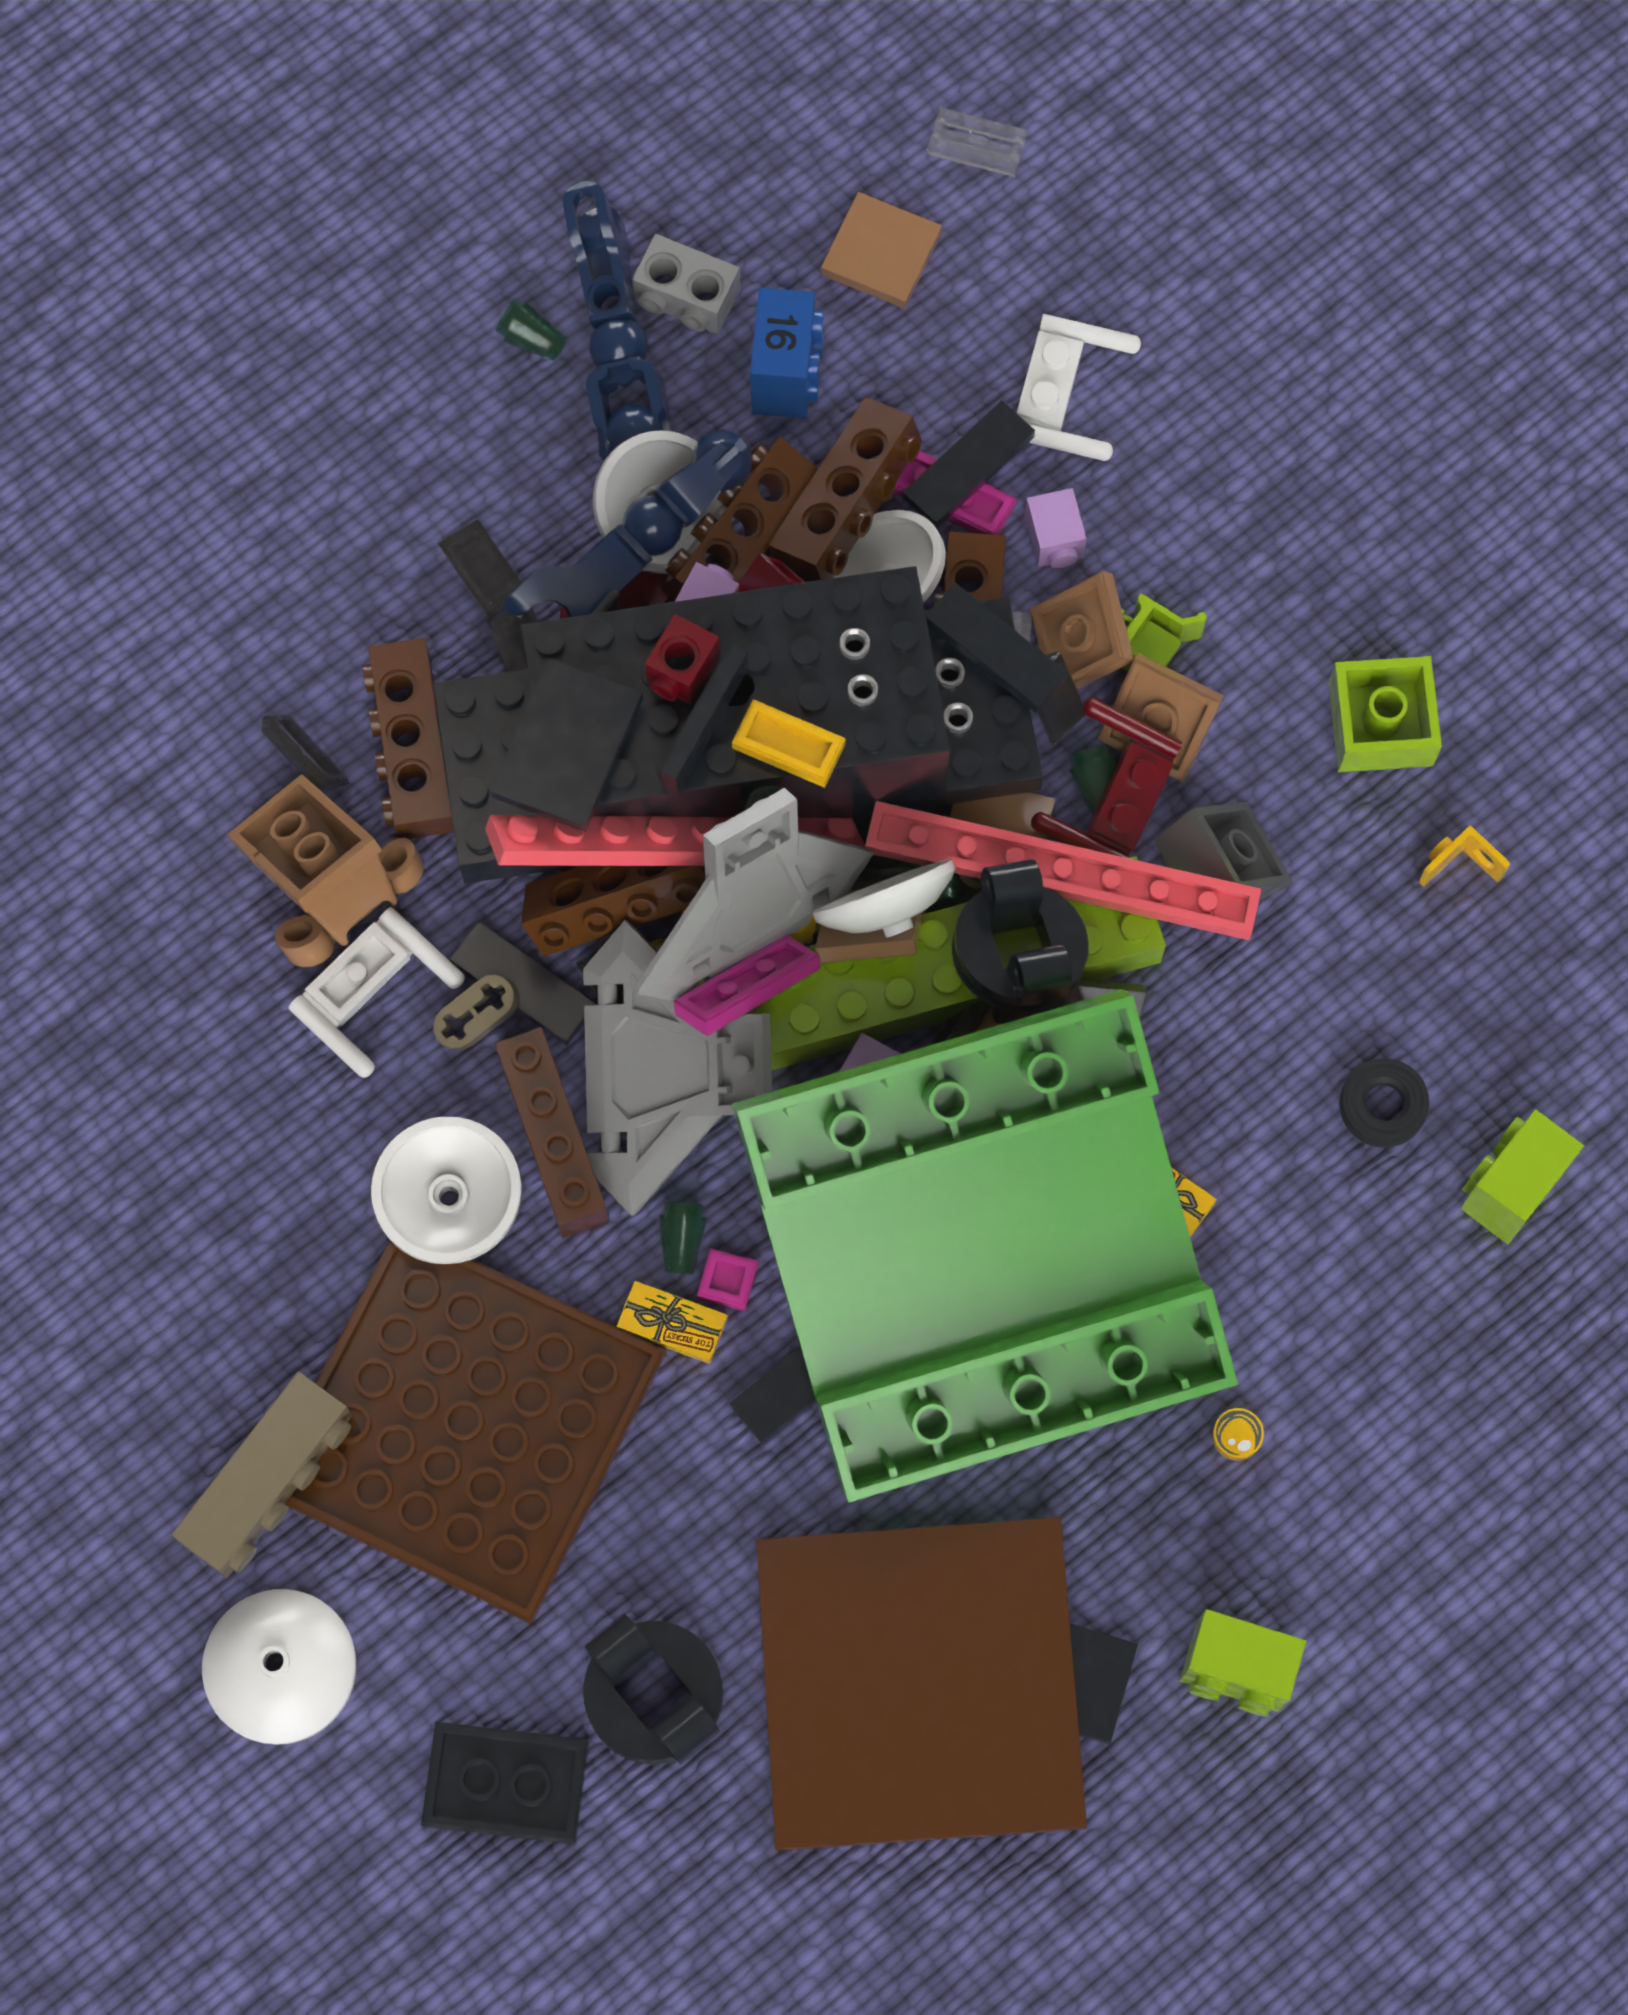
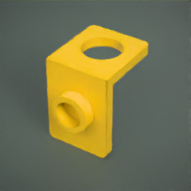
M1470 825L1454 841L1447 836L1430 852L1428 858L1432 862L1424 869L1419 883L1425 887L1462 851L1496 882H1499L1504 877L1510 862ZM1480 850L1486 853L1493 861V863L1487 860Z

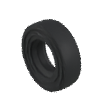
M1374 1059L1358 1066L1346 1079L1339 1098L1340 1113L1345 1126L1358 1140L1374 1147H1394L1412 1139L1424 1125L1429 1112V1094L1421 1076L1409 1065L1395 1059ZM1386 1085L1397 1090L1403 1100L1402 1113L1397 1118L1389 1121L1373 1117L1365 1104L1366 1094L1372 1088Z

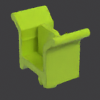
M1142 593L1137 598L1134 619L1128 616L1126 611L1122 609L1133 658L1139 653L1167 667L1179 650L1182 642L1197 640L1202 637L1207 620V615L1204 612L1198 613L1197 616L1182 619ZM1130 663V664H1128V665H1126V666H1124V667H1122V668L1125 669L1126 671H1129V669H1130L1132 663Z

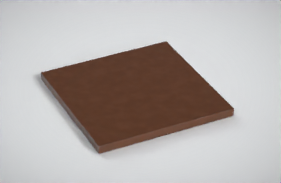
M389 1241L315 1383L347 1406L352 1414L348 1421L351 1429L336 1449L332 1450L330 1447L326 1449L316 1462L320 1469L313 1481L302 1491L296 1488L285 1505L532 1625L662 1364L666 1350L473 1259L455 1264L429 1263L404 1253Z
M1061 1517L756 1540L776 1851L1087 1829Z

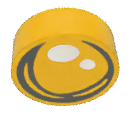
M1233 1408L1222 1413L1212 1430V1441L1216 1450L1223 1457L1233 1461H1242L1252 1457L1259 1450L1264 1439V1429L1260 1419L1253 1412L1243 1408Z

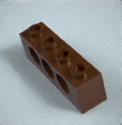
M868 397L863 399L768 544L773 558L784 561L807 582L831 579L844 570L850 551L858 539L863 538L868 533L874 514L882 502L892 496L898 477L906 465L916 459L920 451L922 440L912 415ZM831 529L830 531H828V532H826V533L820 534L821 532H823V531H825V530Z
M781 436L767 446L760 442L751 451L752 466L750 474L745 481L733 490L721 491L717 500L722 504L714 515L708 512L693 528L690 534L696 538L687 551L683 548L679 549L666 564L664 570L669 575L659 588L673 600L677 599L696 562L707 567L705 553L713 555L718 562V566L730 572L734 577L733 581L739 583L759 553L764 554L769 548L768 544L818 469ZM758 483L767 487L770 492V501L761 497L758 492ZM732 518H736L742 523L745 531L744 537L734 531L731 524Z
M949 531L948 548H945V565L941 577H945L944 592H935L934 605L954 583L958 584L966 580L973 581L980 586L978 590L968 592L978 601L1000 599L1002 594L1006 536ZM952 669L944 670L941 673V677L946 681L956 680L950 675L953 671ZM960 714L952 715L949 718V722L954 726H963L967 722L966 718Z
M419 638L368 646L371 663L362 664L366 692H375L377 707L369 708V718L373 737L381 736L383 752L375 753L379 781L388 780L390 797L381 798L386 826H395L398 838L414 839L454 832L432 666L426 639ZM400 689H407L413 692L410 698L403 702H394L389 699L395 691ZM413 733L419 736L417 742L411 746L403 747L396 744L397 739L403 734ZM414 777L422 778L426 781L425 785L417 791L410 792L402 788L407 780Z
M578 866L525 885L521 924L542 955L547 956L613 934L624 920H628L635 927L686 910L706 880L705 866Z
M542 1027L495 1043L499 1060L562 1238L608 1223L609 1218L604 1200Z

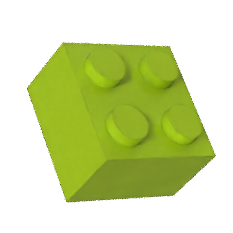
M1431 656L1335 662L1328 681L1338 773L1434 766L1442 748Z
M1536 1109L1526 1122L1518 1116L1515 1118L1491 1151L1498 1158L1495 1160L1487 1154L1462 1188L1469 1196L1460 1209L1508 1245L1585 1146Z
M1206 1609L1196 1622L1180 1682L1190 1684L1189 1692L1193 1695L1213 1701H1218L1220 1695L1240 1700L1238 1708L1268 1717L1269 1711L1279 1712L1290 1701L1307 1640Z

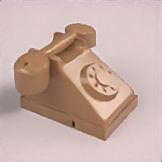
M302 774L227 834L242 854L304 912L309 914L286 920L278 927L274 937L277 945L289 962L299 967H314L325 962L332 955L336 941L342 946L349 944L347 932L384 901L387 900L393 906L396 905L398 900L395 894L406 893L415 887L421 879L424 870V860L411 840L397 838L381 849L376 840Z

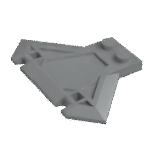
M786 788L781 789L768 798L757 801L752 807L728 821L715 825L709 832L703 834L706 880L639 979L633 991L639 995L674 1001L691 991L694 984L704 979L706 982L785 935L790 936L810 923L814 910L847 895L874 855V852L864 847L798 830L797 799Z
M624 920L583 968L584 985H597L598 1005L584 1006L587 1133L601 1132V1153H588L595 1178L631 1216H635L723 1115H734L732 1103L772 1092L770 1014H744L711 1035L706 1036L675 1015L673 1001L636 994L633 991L634 987L658 951L628 920ZM617 984H623L624 1004H617ZM621 1132H627V1152H621Z

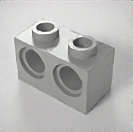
M656 233L632 279L634 299L646 311L658 315L666 313L680 319L685 326L699 332L708 330L717 335L741 290L740 267ZM659 276L674 278L671 282L665 284L654 281ZM706 292L716 295L715 298L708 301L696 298L699 294Z

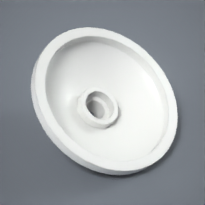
M651 431L627 439L609 454L598 472L593 491L594 516L603 538L618 524L622 525L624 514L632 502L643 496L653 495L652 492L656 487L692 462L694 447L698 443L696 440L672 431ZM719 493L697 520L688 527H683L681 538L675 547L664 555L652 556L653 560L642 571L654 574H669L664 570L666 564L679 549L688 550L696 539L690 534L696 524L708 512L714 515L722 504L717 500ZM705 553V559L710 555L709 553Z
M890 510L876 513L873 516L872 525L868 533L863 538L858 539L849 553L844 570L839 575H835L834 578L917 566L924 604L936 588L944 570L946 553L943 539L935 526L918 513L905 510Z
M952 858L927 864L838 898L817 908L812 914L815 922L827 928L849 933H867L883 929L885 937H891L914 927L911 917L922 913L937 901L951 881L956 868Z
M460 1117L427 1119L408 1127L398 1134L381 1154L374 1170L371 1185L374 1213L389 1240L404 1253L421 1261L435 1264H455L469 1261L496 1246L513 1225L518 1214L522 1195L519 1169L509 1147L489 1128L475 1121ZM448 1191H454L459 1195L457 1202L450 1206L442 1204V1195Z
M273 1589L259 1592L231 1607L213 1628L206 1643L202 1661L203 1685L215 1713L236 1733L264 1744L295 1743L322 1731L332 1723L345 1707L351 1695L356 1677L355 1647L349 1630L342 1619L320 1599L304 1592L288 1589ZM274 1653L281 1654L283 1656L282 1667L277 1671L267 1670V1658Z

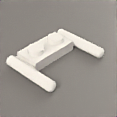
M1043 314L1017 409V414L1035 429V438L1029 443L1107 461L1113 453L1110 443L1061 431L1083 345L1088 343L1135 354L1141 347V340L1136 335Z
M390 907L383 912L376 923L373 922L305 988V992L296 997L288 1009L355 1073L362 1078H366L375 1069L373 1061L353 1044L338 1027H342L410 960L412 954L418 957L452 989L459 988L463 984L465 976L394 908Z

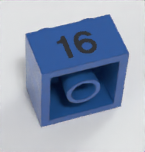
M759 288L750 370L752 414L807 419L809 402H818L820 382L819 361L822 360L824 340V311L815 310V292Z

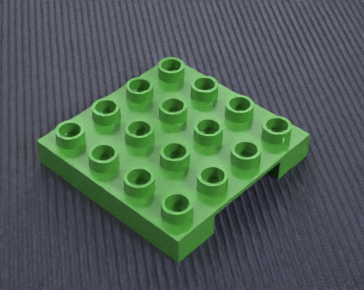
M1122 989L732 1103L840 1488L848 1503L1238 1385L1213 1289L1201 1280L1152 1098L1153 1095L1160 1093L1132 994Z

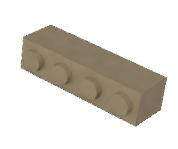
M298 1371L171 1536L225 1578H228L233 1570L240 1573L254 1557L257 1548L253 1544L265 1529L269 1532L273 1531L285 1517L289 1509L285 1503L296 1488L302 1491L313 1481L320 1469L316 1462L328 1447L332 1450L336 1449L349 1433L351 1425L348 1421L352 1414L347 1406Z

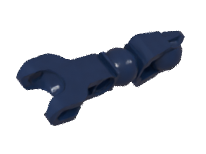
M580 181L569 187L565 192L563 207L569 238L578 264L584 298L593 314L589 317L590 324L594 328L590 337L589 351L594 364L597 366V370L588 375L586 388L593 421L598 431L599 456L605 461L618 445L633 436L651 431H672L669 422L670 413L665 382L655 366L649 360H645L647 355V338L635 317L636 305L630 274V250L625 225L617 211L610 206L607 195L598 183ZM586 196L594 197L597 208L584 213L582 217L577 214L579 201ZM620 296L615 307L609 310L601 309L603 302L608 297ZM635 380H640L642 384H646L651 409L642 405L627 404L616 410L611 416L608 397L610 393L618 389V385L628 387Z
M726 430L711 431L703 436L694 447L692 462L656 487L652 492L653 495L643 496L632 502L624 514L622 525L618 524L572 567L548 566L535 569L506 597L502 605L504 610L509 615L518 616L525 614L531 607L542 601H554L564 607L569 617L592 614L610 591L617 590L619 592L653 560L652 556L664 555L672 550L681 538L683 527H688L697 520L719 491L733 490L745 481L750 474L752 466L751 450L745 440L736 433Z

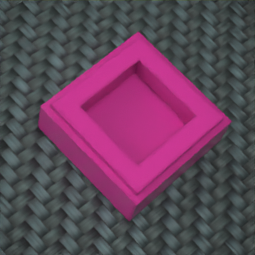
M710 1248L697 1299L746 1312L759 1265L758 1261Z

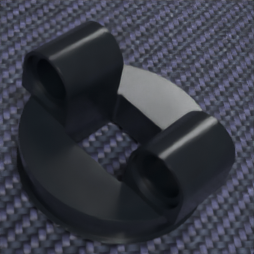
M1034 859L984 867L979 880L982 890L963 908L953 935L952 958L959 977L965 986L979 999L1002 1010L1020 1013L1036 1012L1060 1003L1076 987L1087 961L1089 941L1083 920L1066 899L1056 892L1043 887L1041 872ZM1036 927L1043 948L1011 954L1007 968H1004L993 934Z
M623 1613L584 1646L592 1657L587 1667L583 1684L585 1710L596 1734L615 1753L639 1763L660 1764L676 1760L681 1765L720 1732L716 1724L723 1702V1685L720 1670L709 1648L689 1630L663 1621L633 1623ZM659 1655L689 1691V1694L650 1726L651 1730H648L616 1692V1689L655 1656Z

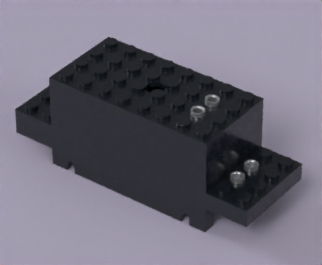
M917 566L521 624L528 669L434 683L458 861L464 884L559 869L563 872L578 867L498 865L485 831L490 815H537L492 798L490 790L548 658L643 693L642 703L593 816L735 817L752 807L757 801L768 798L781 789L786 788L797 799L798 817L853 818L860 836H867L876 801L944 816V808L947 804L1040 791L1043 776L1031 711L1020 700L927 627L925 615L931 609L924 610ZM1009 597L979 601L1015 630ZM674 614L719 636L720 657L691 705L678 698L675 702L660 697L650 688V684L647 683L645 662ZM733 643L748 651L749 669L742 681L751 680L755 688L754 693L751 694L748 702L743 705H728L677 796L662 789L659 768L728 645L731 646ZM677 657L671 660L668 666L680 671L689 668L693 662L685 657ZM952 669L958 673L959 677L954 681H946L941 677V673L944 670ZM864 686L869 688L872 694L866 699H860L853 692L856 688ZM753 699L846 738V745L825 788L732 749V741ZM960 714L966 718L967 722L963 726H954L949 722V718L952 715Z

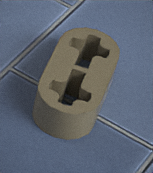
M487 975L479 979L442 1008L436 1015L433 1029L437 1040L443 1046L457 1050L467 1049L476 1044L515 1012L520 1001L516 984L510 979L499 975ZM490 986L496 989H505L506 992L501 997L504 1003L502 1008L490 1005L483 1011L479 1009L490 998L487 991ZM472 1013L474 1018L463 1027L466 1033L463 1039L460 1036L454 1035L449 1037L447 1032L452 1028L449 1019L452 1016L464 1019Z

